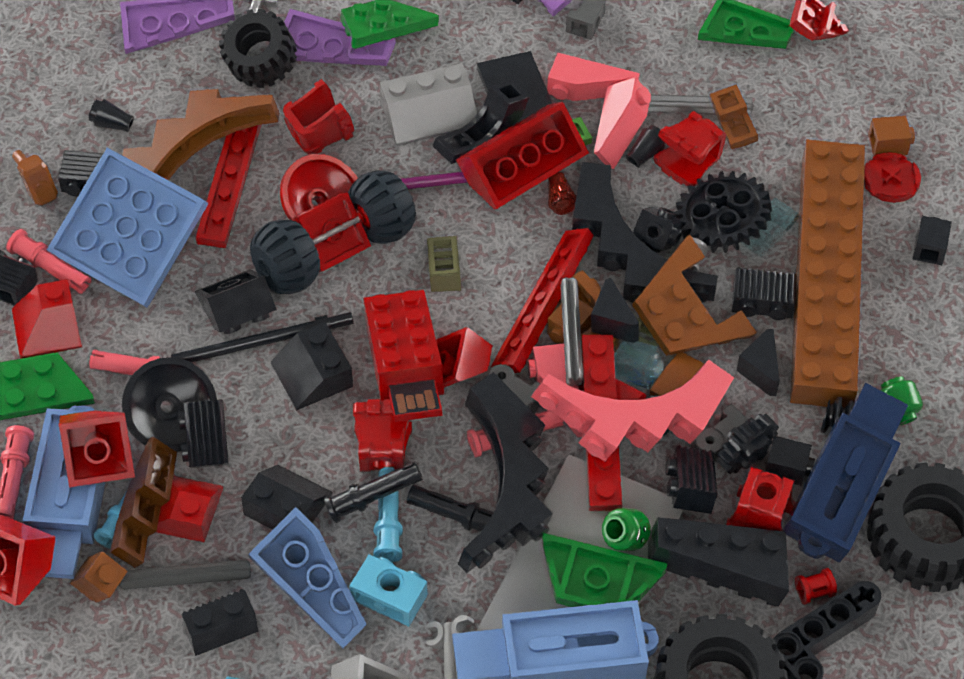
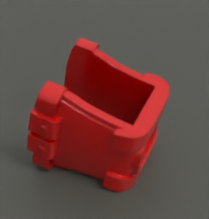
M322 79L315 82V87L294 103L290 101L283 107L286 126L300 148L308 155L319 154L324 147L341 139L347 141L354 137L352 132L355 130L349 113L341 103L335 105L331 90Z
M693 111L683 121L670 127L665 126L659 131L658 136L669 148L656 153L653 159L655 164L661 167L662 172L669 177L672 176V179L680 185L685 184L686 186L696 187L698 185L697 179H701L704 173L720 159L726 133L718 128L714 122L707 118L703 119L700 114Z
M368 399L367 402L354 403V432L359 443L360 472H371V470H380L384 467H393L395 470L404 467L406 447L412 434V422L409 420L394 422L390 399H384V401Z
M751 467L746 482L740 485L737 497H740L737 509L728 518L726 525L783 531L784 512L790 514L796 503L792 498L794 480L786 477L780 478L776 474L762 472L763 470Z

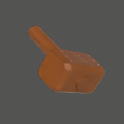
M21 150L14 151L12 158L18 164L17 169L29 196L35 204L43 206L55 200L58 196V191L47 165L40 156L32 155L27 158Z

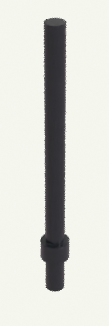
M351 312L327 317V315L314 317L315 321L171 354V357L189 362L200 361L292 339L298 332L326 322L329 329L354 324Z

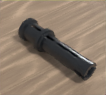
M413 461L402 468L360 486L359 484H351L349 489L335 496H325L324 501L331 518L335 523L341 521V517L357 510L360 512L365 511L368 508V504L422 481V474L417 463Z
M416 484L411 486L407 496V504L460 522L462 527L468 531L471 529L482 531L494 514L492 511L481 508L477 502L466 504L437 492L424 489Z

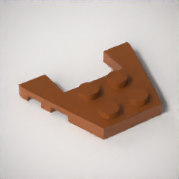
M691 235L681 242L679 247L632 304L666 356L702 349L709 345H721L738 339L751 338L757 333L742 310L717 325L682 273L705 258Z

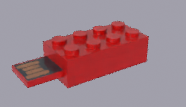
M408 290L403 293L378 294L372 297H364L366 329L380 400L390 399L394 422L443 416L439 395H444L442 362L425 291Z

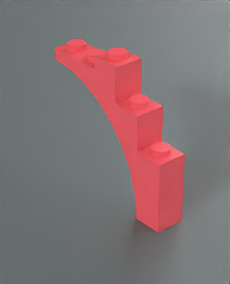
M708 360L691 380L669 393L643 400H615L583 392L547 374L531 397L539 402L544 409L550 410L562 418L570 427L582 432L583 436L578 443L586 448L591 455L605 462L617 449L623 437L629 439L634 446L648 453L662 438L668 428L676 437L691 444L706 427L734 377Z

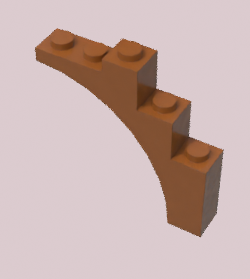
M218 89L190 91L185 118L158 119L152 147L125 148L122 155L169 180L176 170L191 156L213 141L252 126L279 122L280 113L273 95L221 98Z

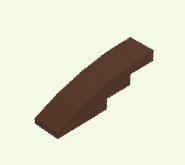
M151 437L148 440L135 468V477L131 479L125 494L110 549L111 554L134 568L144 563L148 537L157 532L160 508L170 500L177 457L176 451L155 437Z

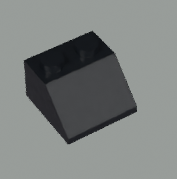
M251 269L195 291L213 328L218 332H224V334L240 330L242 328L241 324L250 320L253 323L263 321L270 317V312L277 310L265 276Z
M326 322L298 332L271 361V365L296 411L353 387L352 367Z
M276 465L259 472L241 497L243 513L245 516L273 530L296 507L313 523L325 506L324 497L327 495L331 496L333 492L280 465Z

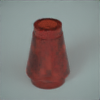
M557 172L548 178V206L554 213L565 215L574 210L576 195L562 172Z

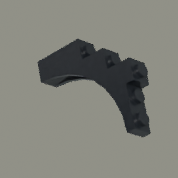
M582 162L572 230L588 228L594 237H600L597 266L604 267L608 271L626 270L623 298L634 303L653 277L663 267L667 259L652 251L637 238L623 220L615 204L612 192L611 165ZM691 269L682 273L702 303L714 301L718 276Z
M494 372L470 388L465 402V406L480 423L491 444L497 464L499 486L494 514L481 533L462 551L458 565L466 573L476 566L479 569L484 567L492 559L495 551L499 548L506 550L515 540L522 546L532 539L535 542L539 541L543 533L549 531L548 523L553 514L535 496L546 485L544 479L549 470L532 452L542 441L541 434L545 424Z

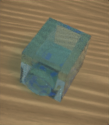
M623 341L614 354L615 376L623 382L650 389L655 379L663 371V361L657 346L639 341L635 343Z

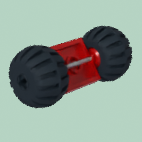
M380 170L365 173L352 184L348 192H342L293 217L294 221L279 219L262 226L255 233L250 243L252 262L257 273L265 276L268 287L275 293L293 294L301 292L314 282L319 272H323L371 247L369 241L387 244L404 237L410 231L416 219V209L411 193H409L402 180L394 173Z

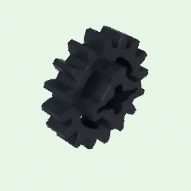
M766 413L764 415L758 414L755 419L752 417L747 419L743 424L734 427L727 434L728 440L722 444L724 449L718 452L719 458L717 462L729 474L732 472L738 473L742 467L748 469L752 464L759 460L761 461L768 454V447L773 443L772 439L774 436L778 435L777 430L779 426Z

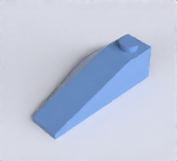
M296 507L248 554L249 558L342 648L367 625L319 529Z

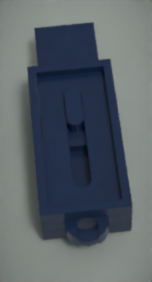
M867 383L863 385L849 416L842 413L832 427L783 527L786 535L797 540L800 551L814 559L827 556L840 563L847 555L901 444L894 440L893 436L908 405Z

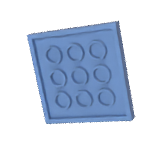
M107 147L51 241L47 251L148 308L209 203Z

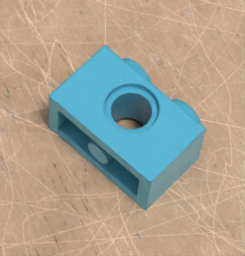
M368 554L350 584V592L355 602L408 627L428 595L427 581L420 574L414 571L406 572L396 567L390 560L383 557L376 558ZM387 586L397 587L394 591L384 590Z

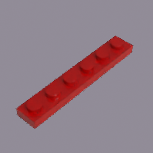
M262 125L252 126L226 135L206 201L209 204L202 214L196 234V243L198 245L226 248Z
M588 228L564 232L491 367L500 364L507 365L514 370V373H520L525 367L533 347L538 343L539 337L548 323V318L552 315L561 299V280L565 277H573L594 237Z
M582 335L583 392L617 400L613 335ZM619 446L605 462L591 455L586 450L589 511H612L622 508Z

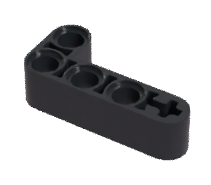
M869 581L856 583L774 637L773 640L777 644L775 653L779 652V649H787L792 653V655L783 654L786 662L784 669L787 671L788 679H802L799 676L802 674L809 675L813 679L823 678L824 668L815 655L875 616L882 597L878 586ZM832 616H840L844 621H837ZM805 633H815L818 638L808 637Z

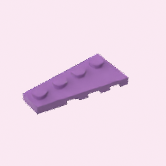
M136 0L120 2L125 54L235 20L233 0Z
M292 9L289 10L284 21L297 48V52H294L297 56L296 61L387 66L396 44L395 38L354 49L351 46L352 38L347 36L345 27L341 22Z

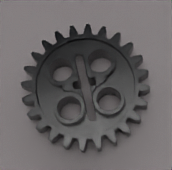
M720 171L718 178L708 174V181L706 182L698 178V186L688 185L689 194L681 193V201L676 202L677 211H675V217L683 221L680 228L683 231V239L691 235V237L697 238L707 246H710L712 253H715L718 247H722L724 253H727L728 247L731 245L736 250H739L740 242L750 245L749 237L752 236L759 239V230H767L766 222L771 221L770 212H772L769 192L765 191L763 183L757 185L755 177L747 180L746 173L737 178L735 171H732L729 177H725L723 171Z

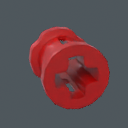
M824 568L821 570V573L804 577L803 575H798L795 577V588L804 605L810 604L812 599L828 595L830 598L836 596L837 584L829 568Z

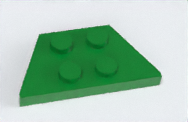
M375 0L363 4H354L352 7L341 9L340 20L345 27L347 36L352 38V48L356 49L438 26L439 15L393 0Z
M58 352L0 362V420L45 413L47 408L67 409L74 405L95 404L93 394Z
M543 533L542 546L557 604L578 607L635 600L639 602L666 573L667 563Z

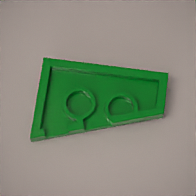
M717 0L699 31L698 40L786 49L795 30L789 26L791 21L789 19L735 0Z

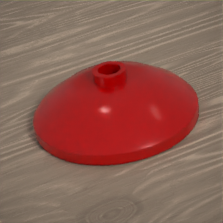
M325 154L303 156L286 170L281 180L280 199L283 210L288 219L294 221L293 217L314 207L312 200L320 204L342 192H348L358 177L349 166L335 157Z

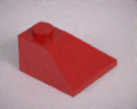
M68 279L36 285L11 308L20 359L82 347Z
M465 327L436 339L442 362L444 388L488 370L493 345L470 328Z
M86 411L60 415L59 430L69 488L135 477L125 413Z
M173 475L170 500L160 508L157 533L205 543L223 491V486Z

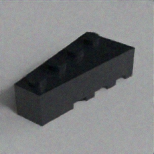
M662 517L657 518L651 529L648 540V559L667 563L666 571L686 578L694 576L707 581L706 585L715 588L723 586L738 591L739 596L751 599L753 596L767 601V605L779 607L789 592L786 532Z

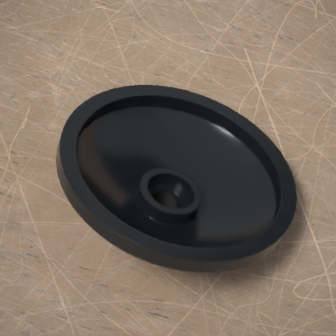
M167 357L150 361L134 372L124 388L121 407L122 413H125L127 428L137 441L146 446L148 440L151 437H155L174 451L180 452L182 451L181 443L187 442L186 430H180L178 411H184V403L217 400V396L212 382L199 367L183 359ZM162 402H169L172 409L169 413L162 411Z

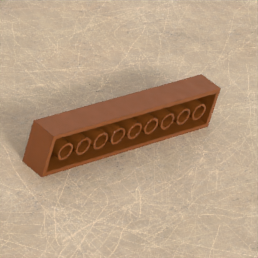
M806 139L801 169L790 403L827 407L829 399L832 404L837 397H842V407H845L850 400L855 402L858 391L865 145Z

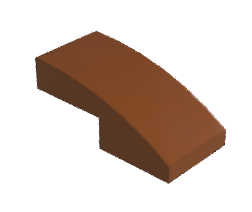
M737 84L711 93L712 105L721 128L726 133V139L730 148L735 149L757 142L758 134L747 113V105Z
M678 353L657 378L650 389L649 395L662 396L680 388L693 378L704 363L685 353Z

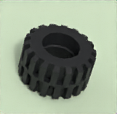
M253 9L247 10L246 15L242 16L241 13L236 15L237 19L234 22L230 20L227 23L228 29H223L221 33L223 39L219 40L220 54L231 73L238 81H244L246 85L251 87L255 83L257 88H264V83H268L269 86L275 85L274 81L277 79L282 81L285 78L284 73L286 71L291 72L293 69L291 63L296 62L297 58L294 53L297 52L294 39L284 21L271 11L266 13L264 9H258L257 13H254ZM263 41L270 42L269 46L262 53L255 56H246L253 45Z

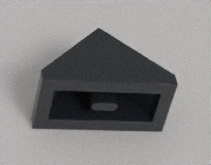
M611 278L606 279L591 313V332L601 335H613V338L635 343L639 341V322Z
M767 329L739 355L736 371L769 396L777 395L780 382L774 329Z

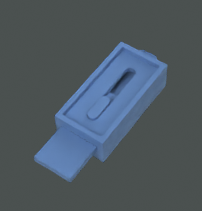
M74 405L69 410L49 408L46 410L22 520L23 524L56 537L51 570L45 577L74 579L81 543L94 544V533L97 529L106 482L69 488L59 430L60 415L95 411L91 406Z
M638 600L503 614L502 629L452 634L457 679H646L649 664L648 657L656 652L659 636L653 625L641 622ZM644 636L647 637L648 643H645Z

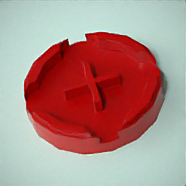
M892 152L880 153L873 156L872 160L864 166V186L872 196L882 201L892 203L903 202L912 198L919 190L921 183L920 170L914 162L912 164L902 154Z

